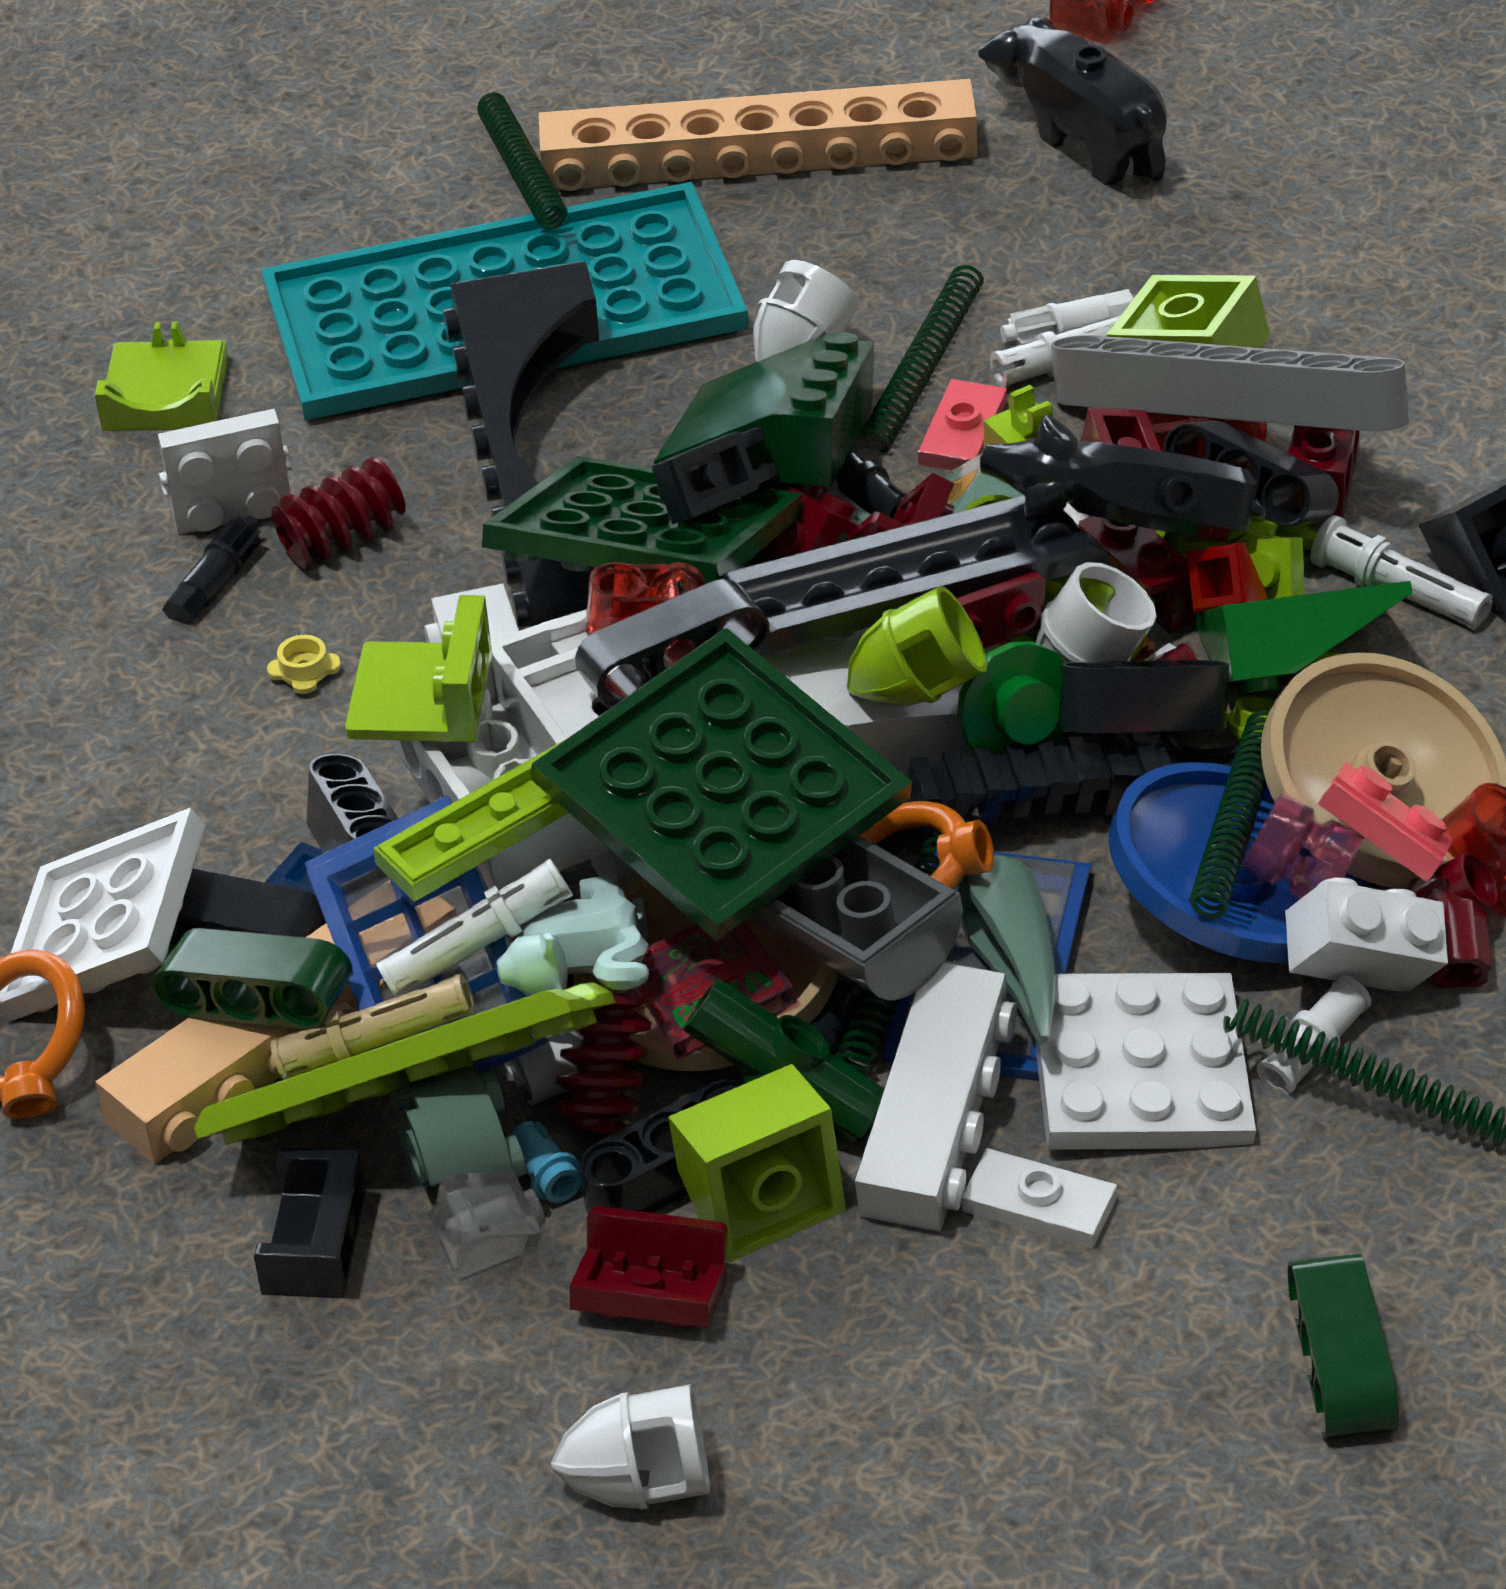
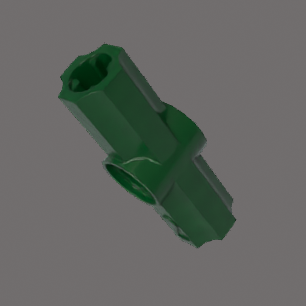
M719 978L710 984L686 1020L683 1031L742 1069L741 1075L745 1083L793 1064L831 1108L834 1131L850 1142L854 1143L858 1138L861 1139L873 1123L885 1089L830 1053V1046L825 1037L807 1021L793 1015H782L780 1018H777Z

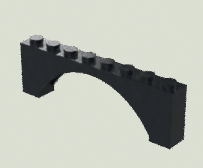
M586 261L450 284L453 307L443 309L448 342L459 341L460 346L452 347L454 366L458 382L469 381V385L462 386L463 403L467 421L478 419L479 425L471 426L477 461L488 459L489 465L481 467V474L487 502L498 500L499 506L491 508L492 517L539 484L527 470L515 446V438L521 417L531 398L544 380L566 358L585 343L599 341L596 297ZM501 551L507 585L518 584L520 590L511 592L514 616L518 628L527 626L530 628L592 607L619 601L640 589L658 588L665 590L675 588L674 581L656 578L646 582L629 581L620 577V571L603 568L585 572L572 571L562 567V561L539 558L534 561H515L506 558L504 551Z

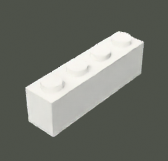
M943 963L937 973L923 987L916 991L855 1179L860 1217L940 1232L948 1209L959 1210L962 1204L961 1197L966 1186V1170L961 1169L966 1152L975 1154L982 1137L984 1117L983 1113L979 1112L983 1096L993 1098L999 1081L1000 1058L996 1057L1000 1042L1010 1043L1016 1025L1017 1004L1008 1002L1005 973Z

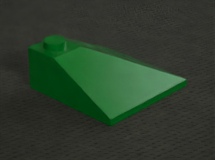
M1411 581L1222 605L1193 615L1198 635L1211 661L1229 663V683L1240 681L1242 693L1279 689L1278 676L1296 673L1412 594Z

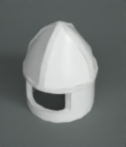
M800 260L785 262L770 296L760 300L757 304V317L753 328L756 362L812 339L823 338L826 334L844 332L859 305L856 294L846 283L819 266ZM792 275L800 276L801 278H803L805 280L804 287L801 286L793 278Z
M1086 562L1076 567L1056 598L1045 606L1041 614V626L1035 643L1056 652L1065 663L1130 661L1132 653L1153 626L1156 619L1155 607L1147 592L1128 575L1102 563ZM1080 579H1097L1109 583L1115 589L1114 597L1103 612L1099 611L1088 601L1080 588Z
M691 1384L634 1395L625 1392L592 1406L564 1433L551 1461L552 1471L575 1492L611 1507L639 1508L643 1510L648 1509L650 1504L709 1494L710 1479L698 1407ZM638 1470L650 1471L648 1486L642 1488Z

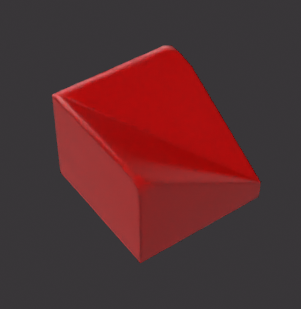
M1244 542L1186 551L1194 613L1205 612L1222 605L1267 600L1266 590Z

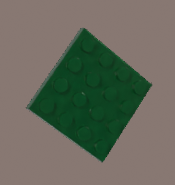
M576 456L483 523L482 548L504 551L506 558L515 561H534L539 558L562 561V567L572 571L585 572L593 571L597 568L620 571V577L629 581L646 582L656 578L677 581L681 589L691 591L712 581L719 580L720 576L724 573L740 569L793 524L795 520L800 518L802 493L759 486V489L694 518L672 525L666 506L659 496L658 484L652 468Z
M724 628L532 763L531 780L715 941L723 938L910 799L912 781L728 628Z

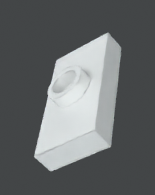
M986 1148L961 1197L962 1211L1093 1249L1117 1199V1184Z

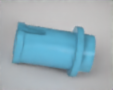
M526 1121L512 1130L509 1136L515 1135L519 1142L527 1174L530 1176V1187L533 1193L539 1199L548 1200L552 1203H562L571 1199L578 1192L582 1184L580 1162L571 1153L562 1152L541 1122L537 1121L534 1126L532 1121Z

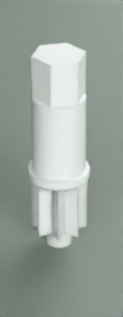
M1129 289L1061 304H1054L1052 302L1045 306L1011 313V318L1007 319L1009 324L1000 327L1001 338L1005 343L1012 341V343H1016V346L1034 342L1035 336L1044 332L1052 331L1055 335L1069 330L1122 315L1134 298Z

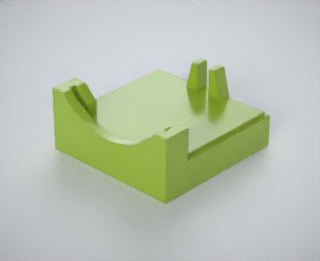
M175 321L171 324L172 340H164L161 322H155L152 342L114 343L106 380L97 381L95 391L102 431L183 429L217 421L229 358L226 341H187L178 321Z

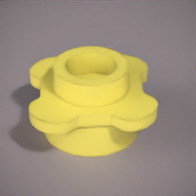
M296 635L280 644L277 649L278 659L269 662L267 672L272 680H283L292 685L294 692L307 694L315 691L317 683L325 676L337 673L341 668V663L338 655L326 653L325 644L318 637Z

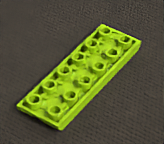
M597 983L580 984L565 990L552 989L542 991L209 1105L201 1111L194 1130L197 1139L222 1133L226 1145L249 1138L262 1137L292 1126L291 1123L310 1117H321L351 1107L353 1102L372 1096L373 1098L391 1093L392 1090L411 1085L412 1082L431 1076L436 1077L474 1065L473 1061L493 1055L500 1056L535 1044L534 1039L539 1040L555 1034L562 1035L597 1023L594 1010L614 1004L615 1000L612 991Z

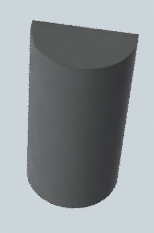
M859 836L749 917V919L879 998L897 1000L907 997L923 987L943 965L959 931L962 903L961 894Z

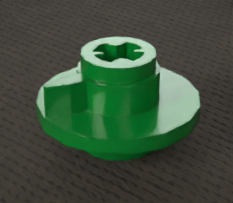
M1032 641L1009 642L989 651L986 654V672L964 683L959 692L957 720L962 738L966 742L965 745L973 751L974 748L990 747L992 754L1004 752L1006 744L1021 743L1023 750L1035 749L1036 743L1039 741L1053 740L1054 746H1056L1066 733V731L1059 729L1062 664L1065 662L1056 652Z

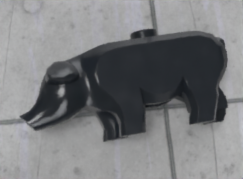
M1038 16L1030 18L1025 24H1018L1007 31L995 35L980 48L978 55L985 61L989 70L998 75L1007 85L1024 87L1038 121L1040 138L1051 147H1060L1064 144V138L1067 136L1085 141L1093 166L1092 177L1104 185H1112L1123 180L1130 164L1129 158L1131 156L1133 160V173L1135 175L1148 176L1157 181L1163 178L1166 159L1162 143L1167 124V110L1164 100L1155 85L1106 51L1102 46L1096 45L1068 31L1056 30L1048 18Z
M1049 415L1043 417L1036 438L1016 443L986 444L980 459V471L982 474L994 477L1008 484L1025 496L1024 518L1027 521L1045 519L1056 515L1064 510L1068 503L1076 512L1164 532L1236 542L1249 534L1252 521H1263L1266 516L1265 506L1257 499L1259 483L1247 469L1158 450L1094 441L1078 443L1071 430Z

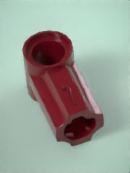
M1468 852L1440 865L1427 882L1418 876L1412 879L1409 884V890L1414 892L1416 897L1443 902L1448 964L1431 975L1432 981L1442 988L1479 987L1488 982L1487 972L1492 968L1485 910L1496 904L1498 900L1497 886L1485 862L1478 855Z

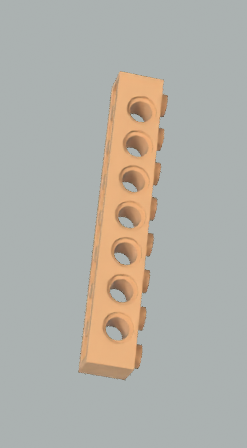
M971 79L539 112L541 163L556 190L573 191L580 188L605 186L625 187L644 183L684 182L686 180L720 177L737 178L746 175L771 173L790 174L797 171L847 169L850 167L886 164L901 165L911 162L937 160L954 161L962 158L978 157L977 116Z

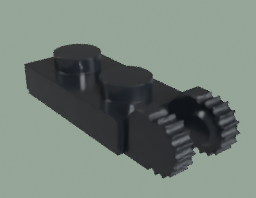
M761 426L741 433L736 431L721 436L651 466L658 484L659 496L666 506L672 525L694 518L759 489V483L778 475L774 462L768 464L763 462L752 466L746 450L757 446L760 441L765 440Z

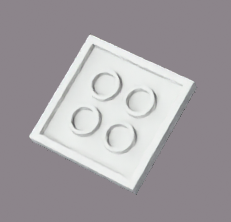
M188 808L41 866L11 953L27 949H37L59 956L76 973L82 986L83 994L96 993L114 982L138 973L146 974L162 965L167 957L171 937L178 914L183 906V898L193 866L197 860V852L206 824L191 808ZM39 976L19 978L0 991V1013L9 1022L37 1011H48L58 1004L51 984Z
M1231 973L1055 974V1001L1049 1040L1047 1043L1039 1046L1034 1037L1047 1150L1194 1149L1254 1144L1256 1126L1242 1038H1237L1236 1027L1229 1033H1225L1223 1029L1224 1016H1229L1231 1023L1237 1013Z

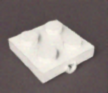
M275 409L158 434L165 471L159 473L164 498L170 497L178 535L195 531H211L218 526L226 525L230 519L236 520L239 515L243 520L246 516H253L258 519L269 518L272 516V507L278 506L281 498L291 494L287 471L292 470L289 461L290 455L287 445L283 446L280 426Z

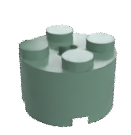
M473 1065L391 1091L392 1110L403 1106L406 1107L409 1123L398 1126L396 1129L410 1176L417 1191L431 1187L437 1200V1204H434L428 1212V1216L433 1223L515 1196V1185L519 1184V1177L527 1175V1169L521 1147L515 1135L504 1137L497 1111L505 1109V1104L498 1079L493 1070L479 1073Z

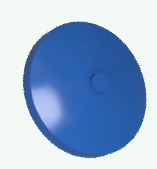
M1201 762L1178 763L1156 768L1137 778L1122 795L1110 824L1108 834L1109 849L1115 869L1130 893L1154 917L1177 933L1202 946L1246 960L1287 963L1288 947L1285 914L1287 909L1316 888L1320 882L1327 879L1349 878L1356 881L1358 886L1367 887V881L1338 869L1324 860L1298 837L1278 810L1266 783L1227 912L1223 917L1217 919L1205 918L1194 911L1189 898L1232 766ZM1201 897V899H1202L1206 904L1215 905V906L1221 904V903H1213V902L1207 901V900H1205L1203 897ZM1197 903V905L1199 906V908H1200L1201 910H1203L1204 912H1207V913H1217V912H1219V911H1211V910L1205 909V908H1203L1202 906H1200V905Z

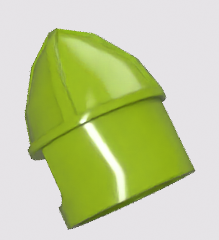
M944 586L936 587L897 609L885 611L882 617L862 635L849 660L847 690L852 695L874 703L911 706L926 701L928 703H935L941 699L943 694L986 672L987 660L985 651L971 619L959 601Z

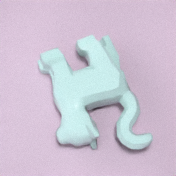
M608 875L580 880L581 899L558 903L521 926L523 932L516 936V939L497 961V973L500 982L517 988L527 997L542 991L567 989L568 974L594 973L595 977L604 987L612 990H627L640 986L648 979L649 975L647 966L641 964L649 945L645 941L648 938V929L642 898H632L631 902L628 901L623 890Z

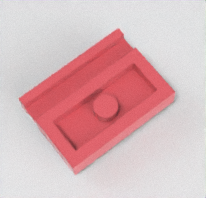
M1345 762L1328 785L1318 804L1427 882L1443 862V858L1453 840L1452 837L1444 832L1447 828L1445 823L1427 808L1418 804L1410 808L1390 794L1392 786L1376 771L1362 765L1356 769Z

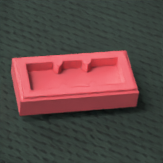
M951 379L918 450L919 465L954 470L981 454L984 449L983 420L1003 412L1007 403V388Z

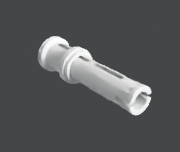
M1337 515L1329 517L1323 523L1314 539L1310 553L1311 563L1320 568L1330 565L1354 576L1355 583L1358 586L1365 587L1376 584L1411 581L1412 594L1407 596V599L1439 614H1443L1473 631L1487 618L1493 604L1491 600L1493 596L1491 594L1467 586L1439 571L1395 552L1394 545L1391 544L1389 539L1380 535L1370 538L1347 527L1346 520Z

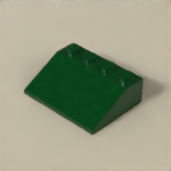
M829 333L824 335L823 338L812 339L704 383L658 453L654 464L736 431L741 433L761 426L765 440L760 441L757 446L746 451L752 466L763 462L767 464L774 462L778 475L766 480L767 482L831 487L871 411L873 403L874 342L858 341V337L851 333Z

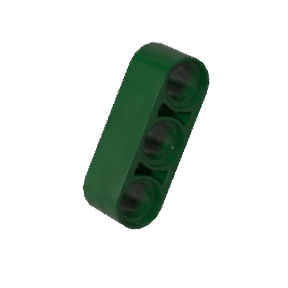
M198 928L190 929L183 934L155 974L151 984L156 999L167 1010L176 1015L190 1018L308 1029L322 1024L353 975V965L348 955L340 947L321 939Z
M1361 1254L1289 1261L1287 1267L1290 1301H1298V1319H1295L1303 1356H1311L1312 1372L1311 1375H1308L1314 1405L1316 1413L1324 1412L1325 1432H1321L1322 1438L1328 1439L1397 1431L1399 1411L1396 1386L1363 1256Z

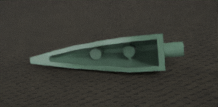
M994 855V864L990 872L973 876L964 874L956 887V891L961 894V925L970 946L994 972L1006 974L1007 991L1014 999L1040 1046L1049 1040L1055 1001V964L1048 919L1039 886L1032 870L1018 859Z

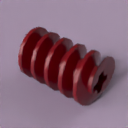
M371 457L362 463L361 468L351 466L342 471L341 477L331 475L323 479L320 487L311 484L301 489L299 496L293 494L284 496L280 499L278 506L272 507L271 514L282 546L302 570L311 567L309 549L313 548L316 554L325 561L332 557L329 542L331 539H334L343 551L352 548L350 530L353 529L364 542H367L373 538L370 522L372 520L385 533L393 529L391 512L395 510L397 514L403 515L406 511V503L401 488L389 467L380 458Z
M612 992L615 1003L594 1010L597 1023L569 1032L582 1040L581 1045L561 1049L560 1057L577 1066V1072L556 1076L555 1083L573 1093L572 1100L552 1103L551 1111L569 1121L568 1125L613 1134L629 1126L618 1120L617 1117L637 1112L639 1102L622 1093V1089L642 1085L643 1075L626 1066V1062L646 1058L648 1048L632 1040L630 1035L650 1031L652 1021L635 1012V1007L654 1004L655 999Z

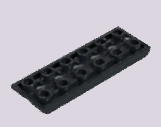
M1023 495L730 571L721 575L719 580H733L741 585L766 615L769 621L770 633L767 642L757 653L760 656L783 655L792 652L796 647L825 639H844L853 635L855 631L870 628L882 617L885 611L897 609L936 587L944 586L955 598L1033 571H1037L1045 580L1058 577L1069 578L1077 566L1086 562L1109 564V554L1090 535L1085 534L1076 525L1073 518L1064 510L1045 519L1027 521L1024 518L1025 496Z

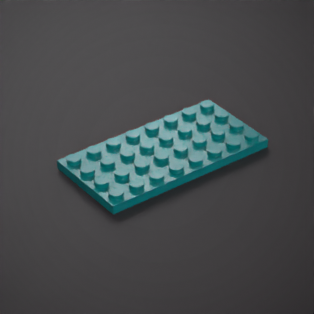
M692 182L566 207L568 210L567 220L557 229L549 230L542 228L538 225L533 214L261 269L263 286L304 420L455 390L469 385L468 380L459 382L457 380L452 347L460 346L459 341L449 343L445 329L443 309L453 307L450 287L452 283L586 261L596 297L599 341L585 343L557 368L748 329V310Z

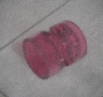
M1281 792L1241 868L1273 885L1285 879L1290 882L1291 895L1301 899L1316 888L1320 882L1331 878H1343L1364 837L1333 818L1322 824L1315 821L1314 808ZM1302 846L1308 849L1316 859L1310 856L1299 855Z

